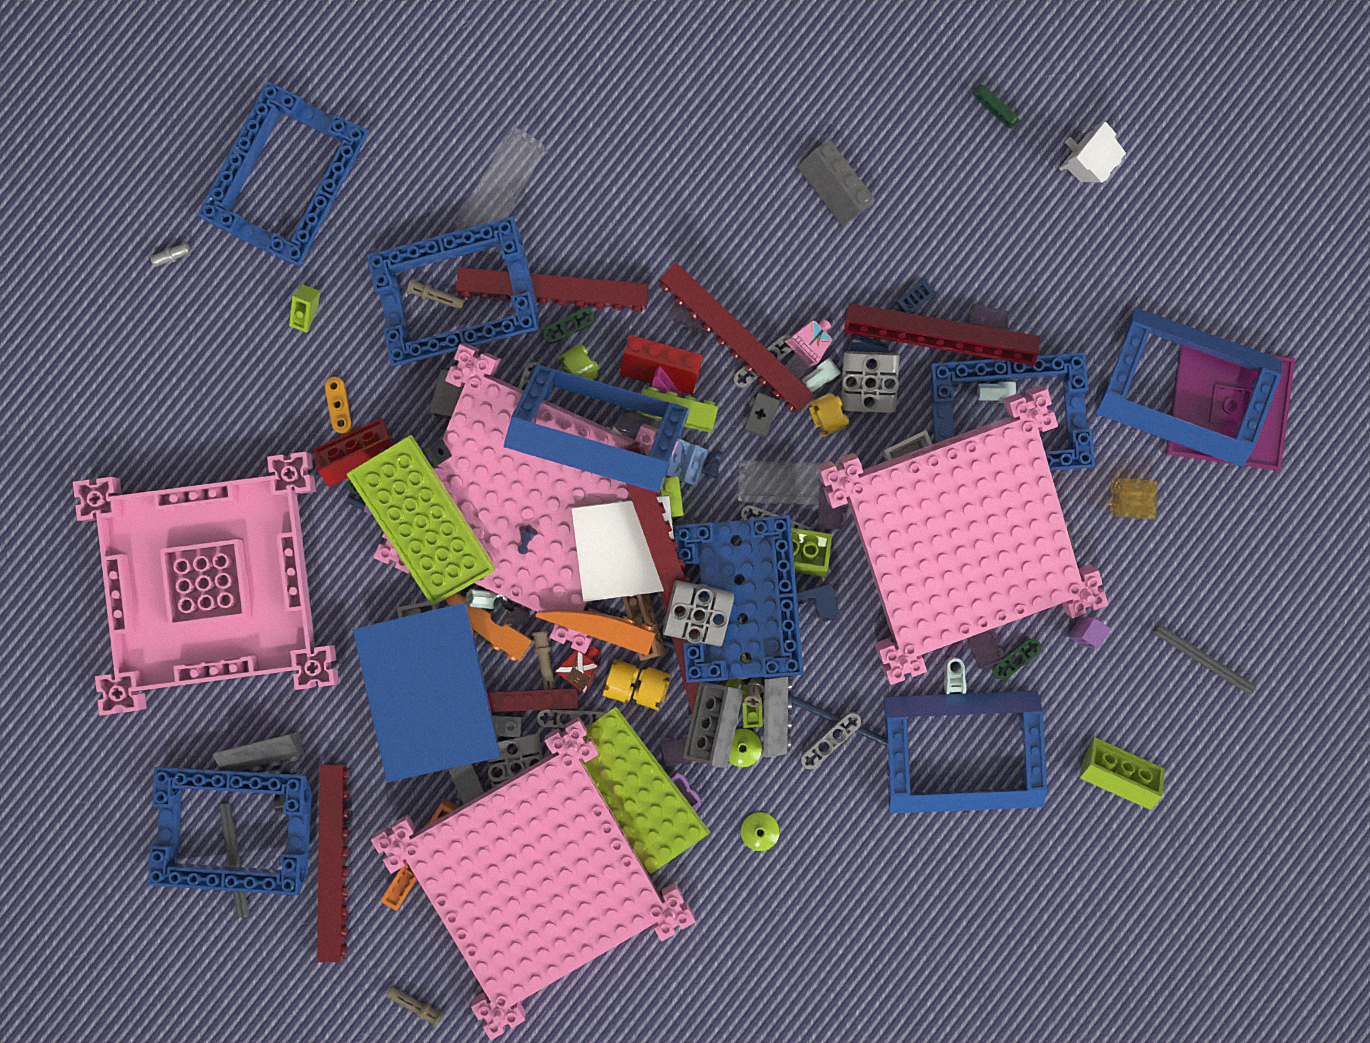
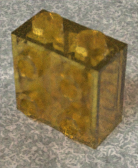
M1114 479L1111 485L1113 501L1110 504L1112 518L1156 519L1157 480Z

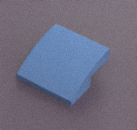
M680 439L675 453L671 457L666 476L679 477V481L697 486L709 450Z

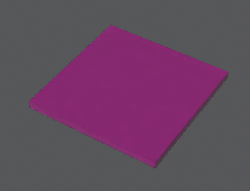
M1180 345L1170 416L1234 439L1233 433L1236 425L1241 423L1253 391L1250 390L1253 379L1257 377L1258 371H1253ZM1271 355L1282 359V375L1256 446L1244 466L1281 471L1295 358ZM1167 440L1165 455L1232 464Z

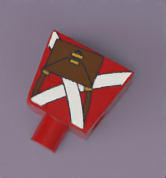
M593 645L589 647L585 654L577 650L555 672L585 694L600 667L594 661L600 651Z

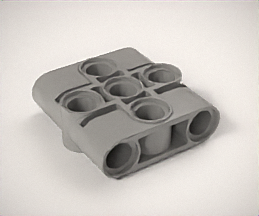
M845 351L841 392L843 406L841 410L896 412L900 354ZM868 359H875V366H866V362ZM854 377L856 382L853 385H847L846 379ZM867 378L875 379V383L872 386L865 385ZM888 378L894 380V384L891 387L884 385L885 380ZM866 397H873L874 401L872 404L866 405L864 404V399Z
M675 580L664 622L663 635L686 639L691 643L700 642L721 647L734 601V592L712 588L706 584H694ZM707 591L708 595L705 598H699V593ZM677 606L684 607V610L680 613L674 611ZM702 610L703 614L701 616H694L695 611ZM716 614H721L722 618L720 620H713ZM691 629L699 630L696 635H689Z
M539 733L498 741L501 756L487 760L488 775L492 788L502 783L495 782L507 780L518 774L512 770L513 763H519L522 767V772L531 766L532 759H538L539 761L544 759ZM509 744H515L518 747L517 753L512 754L509 752ZM539 752V754L524 756L526 754ZM505 759V761L491 763L492 761ZM500 767L503 771L502 776H495L493 768Z

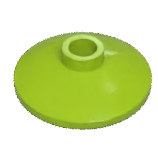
M743 728L735 730L729 756L731 764L737 767H748L759 759L762 745L759 737L753 731ZM741 745L746 746L747 749L745 752H741L739 750V747Z
M756 812L749 815L743 821L741 837L750 849L765 851L773 847L777 842L779 826L771 815L764 812ZM759 829L764 831L762 836L757 835Z

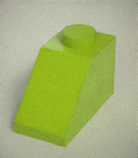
M302 284L292 296L290 327L308 332L319 305V290Z
M741 685V690L744 691L741 701L743 728L763 727L762 703L758 707H750L745 704L744 699L748 694L747 685Z

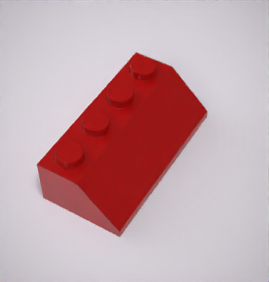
M629 335L620 375L652 384L656 368L660 366L680 392L693 395L703 355Z
M383 417L314 448L317 470L327 486L330 487L349 478L347 476L348 472L380 454V450L384 448L387 450L395 445Z

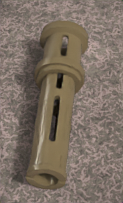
M411 278L406 293L409 295L411 293L422 297L423 300H428L429 298L461 311L466 302V299L434 289L431 284L415 281V278Z
M549 630L531 633L534 636L536 645L534 652L539 657L543 689H549L548 681L550 689L556 688L549 654L552 649L549 646L547 637Z
M752 677L751 681L747 684L748 694L745 696L744 702L750 707H758L762 703L761 693L764 691L763 677Z
M394 986L391 987L386 996L417 1014L420 1020L424 1019L433 1024L434 1028L437 1027L444 1015L443 1011L435 1010L430 1007L429 1003L423 1004Z

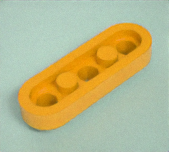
M331 377L325 383V391L332 427L336 432L346 434L352 429V418L346 386L340 378ZM337 383V388L333 390L331 388L332 384ZM336 402L341 403L339 408H335ZM343 420L344 425L339 427V421Z

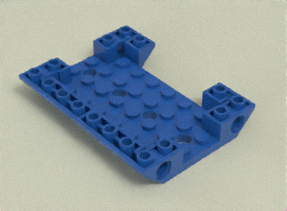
M790 515L674 526L675 540L678 546L676 555L677 557H682L684 565L700 564L701 584L734 592V601L722 646L700 642L683 643L686 683L736 678L803 675ZM735 535H739L742 539L739 546H734L732 543V538ZM738 574H742L745 577V582L742 585H738L735 582V577ZM702 591V598H705L708 592ZM741 613H745L748 616L746 624H741L738 620ZM716 614L713 617V620H720L722 618V615ZM744 652H748L751 655L752 659L748 664L742 661V654Z

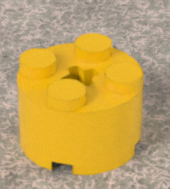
M829 393L809 402V405L812 406L809 408L816 428L821 427L822 431L819 433L822 437L838 432L849 424L846 414H843L840 408L843 405L839 396L835 397L834 394Z
M614 659L602 696L623 703L625 701L629 702L634 688L630 685L631 683L635 684L639 672L636 665Z
M648 667L645 670L642 669L639 680L642 682L640 687L636 688L633 699L637 700V704L659 711L661 707L658 704L664 702L670 681H667V677L670 678L671 674L652 667Z

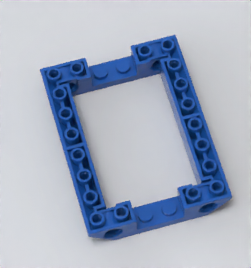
M267 81L197 216L287 263L300 267L355 162L369 131L336 114L334 116L329 115L305 103L301 97ZM281 113L341 142L291 242L276 233H271L244 220L240 215L230 211Z
M513 216L367 255L374 291L380 294L387 325L383 332L391 367L457 351L460 344L466 343L471 346H477L539 330V311L523 240ZM502 245L500 250L502 259L507 262L514 293L511 299L517 316L513 315L411 342L396 273Z
M1135 307L1122 341L1121 352L1112 376L1108 378L1095 414L1243 467L1256 446L1280 381L1282 359ZM1149 333L1250 370L1258 371L1257 377L1253 379L1250 390L1253 391L1241 423L1236 425L1233 433L1234 439L1125 399Z
M1085 353L1037 356L1035 366L998 359L931 364L930 394L934 443L954 437L952 413L954 392L951 389V384L1062 376L1068 450L1045 451L1049 469L1053 471L1095 467L1092 429L1087 428L1084 394L1088 391Z
M537 364L511 416L503 447L659 493L670 466L674 447L678 437H681L691 409ZM553 384L554 387L663 418L649 456L536 424L537 413L544 398L549 399Z
M1038 691L883 697L885 736H887L889 774H887L889 813L1044 807L1047 793L1043 709ZM1021 712L1019 729L1023 731L1025 769H1022V780L1024 781V789L910 793L907 717Z
M154 767L152 807H159L157 844L150 846L148 885L299 895L308 872L312 792L306 775ZM182 789L286 794L283 814L289 815L287 852L281 854L280 866H282V870L178 863Z

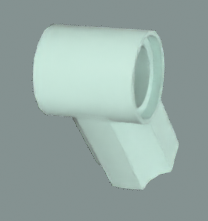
M828 358L815 371L802 379L801 382L813 393L826 382L829 383L839 376L841 371L832 359Z
M1015 382L978 384L977 389L978 401H999V403H1004L1003 398L1016 394Z
M470 589L466 594L467 605L471 607L495 610L502 600L507 601L506 597L491 590Z

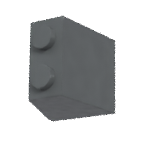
M446 368V370L440 371L429 412L435 417L451 420L464 386L458 387L445 381L450 368Z

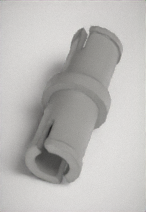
M184 242L173 248H165V251L151 255L150 259L152 264L158 267L169 261L175 262L177 258L191 254V249L188 243Z

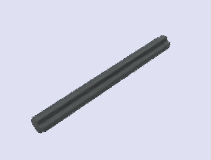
M1162 625L1156 627L1154 634L1247 694H1253L1256 689L1255 685Z
M228 802L219 805L228 865L231 867H241L231 804ZM233 891L237 918H245L249 915L245 892Z

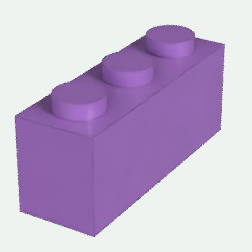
M1079 617L1067 637L1082 647L1099 649L1111 628L1106 626L1107 622L1099 617Z

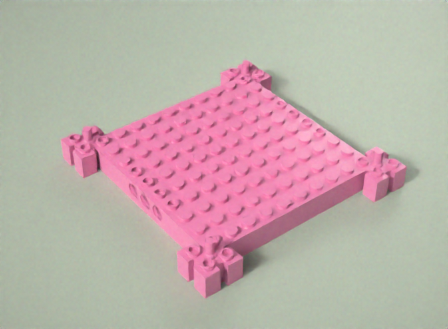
M466 343L460 344L454 357L459 363L450 367L445 380L458 387L464 386L443 437V441L452 457L432 468L497 568L491 574L474 583L537 612L539 610L553 609L584 611L588 601L583 602L572 507L617 502L618 500H632L627 485L621 481L504 448L511 416L524 390L490 376L496 373L501 361L500 358L489 353L479 356L480 349ZM543 400L536 417V424L618 448L637 442L639 447L643 446L646 456H649L658 429L644 423L640 427L636 439L633 440L546 400ZM680 439L677 440L672 455L675 453ZM531 525L532 528L537 530L538 534L528 543V552L520 554L517 550L518 546L522 544L519 527ZM383 533L382 537L387 540L379 544L374 558L386 564L395 561L397 562L395 568L409 574L410 571L386 534ZM591 608L588 609V611H590V612L600 613V612H598V611H596V610H593V609H591ZM555 624L550 636L551 639L562 644L567 640L572 641L571 648L584 654L589 649L593 640L592 636Z
M1039 385L1025 390V397L1017 393L1003 398L1006 413L1010 417L862 470L859 458L854 453L839 458L840 464L836 466L831 461L816 466L821 482L828 486L823 489L829 505L835 508L849 502L894 641L891 642L887 638L874 643L878 656L883 662L881 665L884 675L890 685L905 680L904 674L910 673L914 677L927 672L921 656L924 653L1062 603L1064 612L1071 618L1086 614L1087 607L1097 610L1108 606L1105 591L1098 587L1102 585L1099 570L1091 564L1081 568L1077 567L1039 434V430L1044 432L1058 427L1054 411L1046 407L1052 404L1048 389Z
M292 453L291 460L285 455L267 457L269 472L274 473V476L116 496V494H122L120 478L106 477L96 479V481L83 480L73 482L74 497L81 498V504L75 505L77 521L97 520L114 674L95 676L97 692L103 691V699L98 700L99 716L147 709L145 693L139 694V690L299 670V673L293 674L295 690L316 687V681H318V687L339 684L338 669L331 668V661L336 660L335 645L315 648L297 499V493L316 492L314 476L308 475V470L313 469L311 453Z
M580 717L566 723V731L561 733L558 728L545 735L544 741L552 754L415 833L416 827L407 814L394 822L391 831L386 826L374 833L371 838L378 853L385 851L386 854L383 861L390 873L404 867L407 861L485 991L472 999L471 1008L478 1020L484 1018L483 1028L490 1040L505 1032V1025L509 1024L513 1028L525 1021L526 1011L520 1003L521 1000L630 937L654 925L660 940L664 941L675 934L674 928L680 925L683 930L696 922L688 903H683V895L675 882L662 889L663 896L659 894L581 760L583 758L584 762H587L599 755V752L591 736L587 739L584 738L587 735V729Z

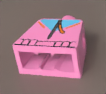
M825 319L819 324L813 320L786 339L785 342L811 367L820 361L832 341V338L826 333L831 328V324Z

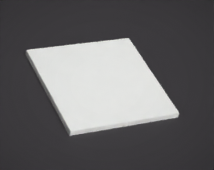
M669 495L656 496L658 503L662 502L666 513L662 514L664 520H669L672 528ZM618 500L617 502L572 507L583 602L623 596L632 597L638 594L664 591L632 500ZM672 528V531L669 532V535H670L671 539L674 538V537H673V528Z

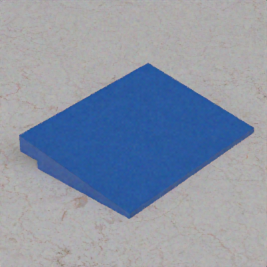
M460 603L353 629L387 782L501 756L467 603Z

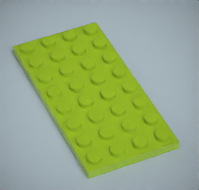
M412 435L347 473L354 487L432 606L497 569Z
M616 706L586 728L587 735L584 738L587 739L591 736L598 748L599 755L587 762H584L583 758L581 760L638 858L650 874L710 833V830Z

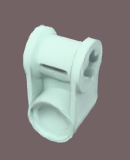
M949 657L944 662L945 694L950 692L965 694L964 663L956 657ZM957 661L958 669L951 671L950 664Z

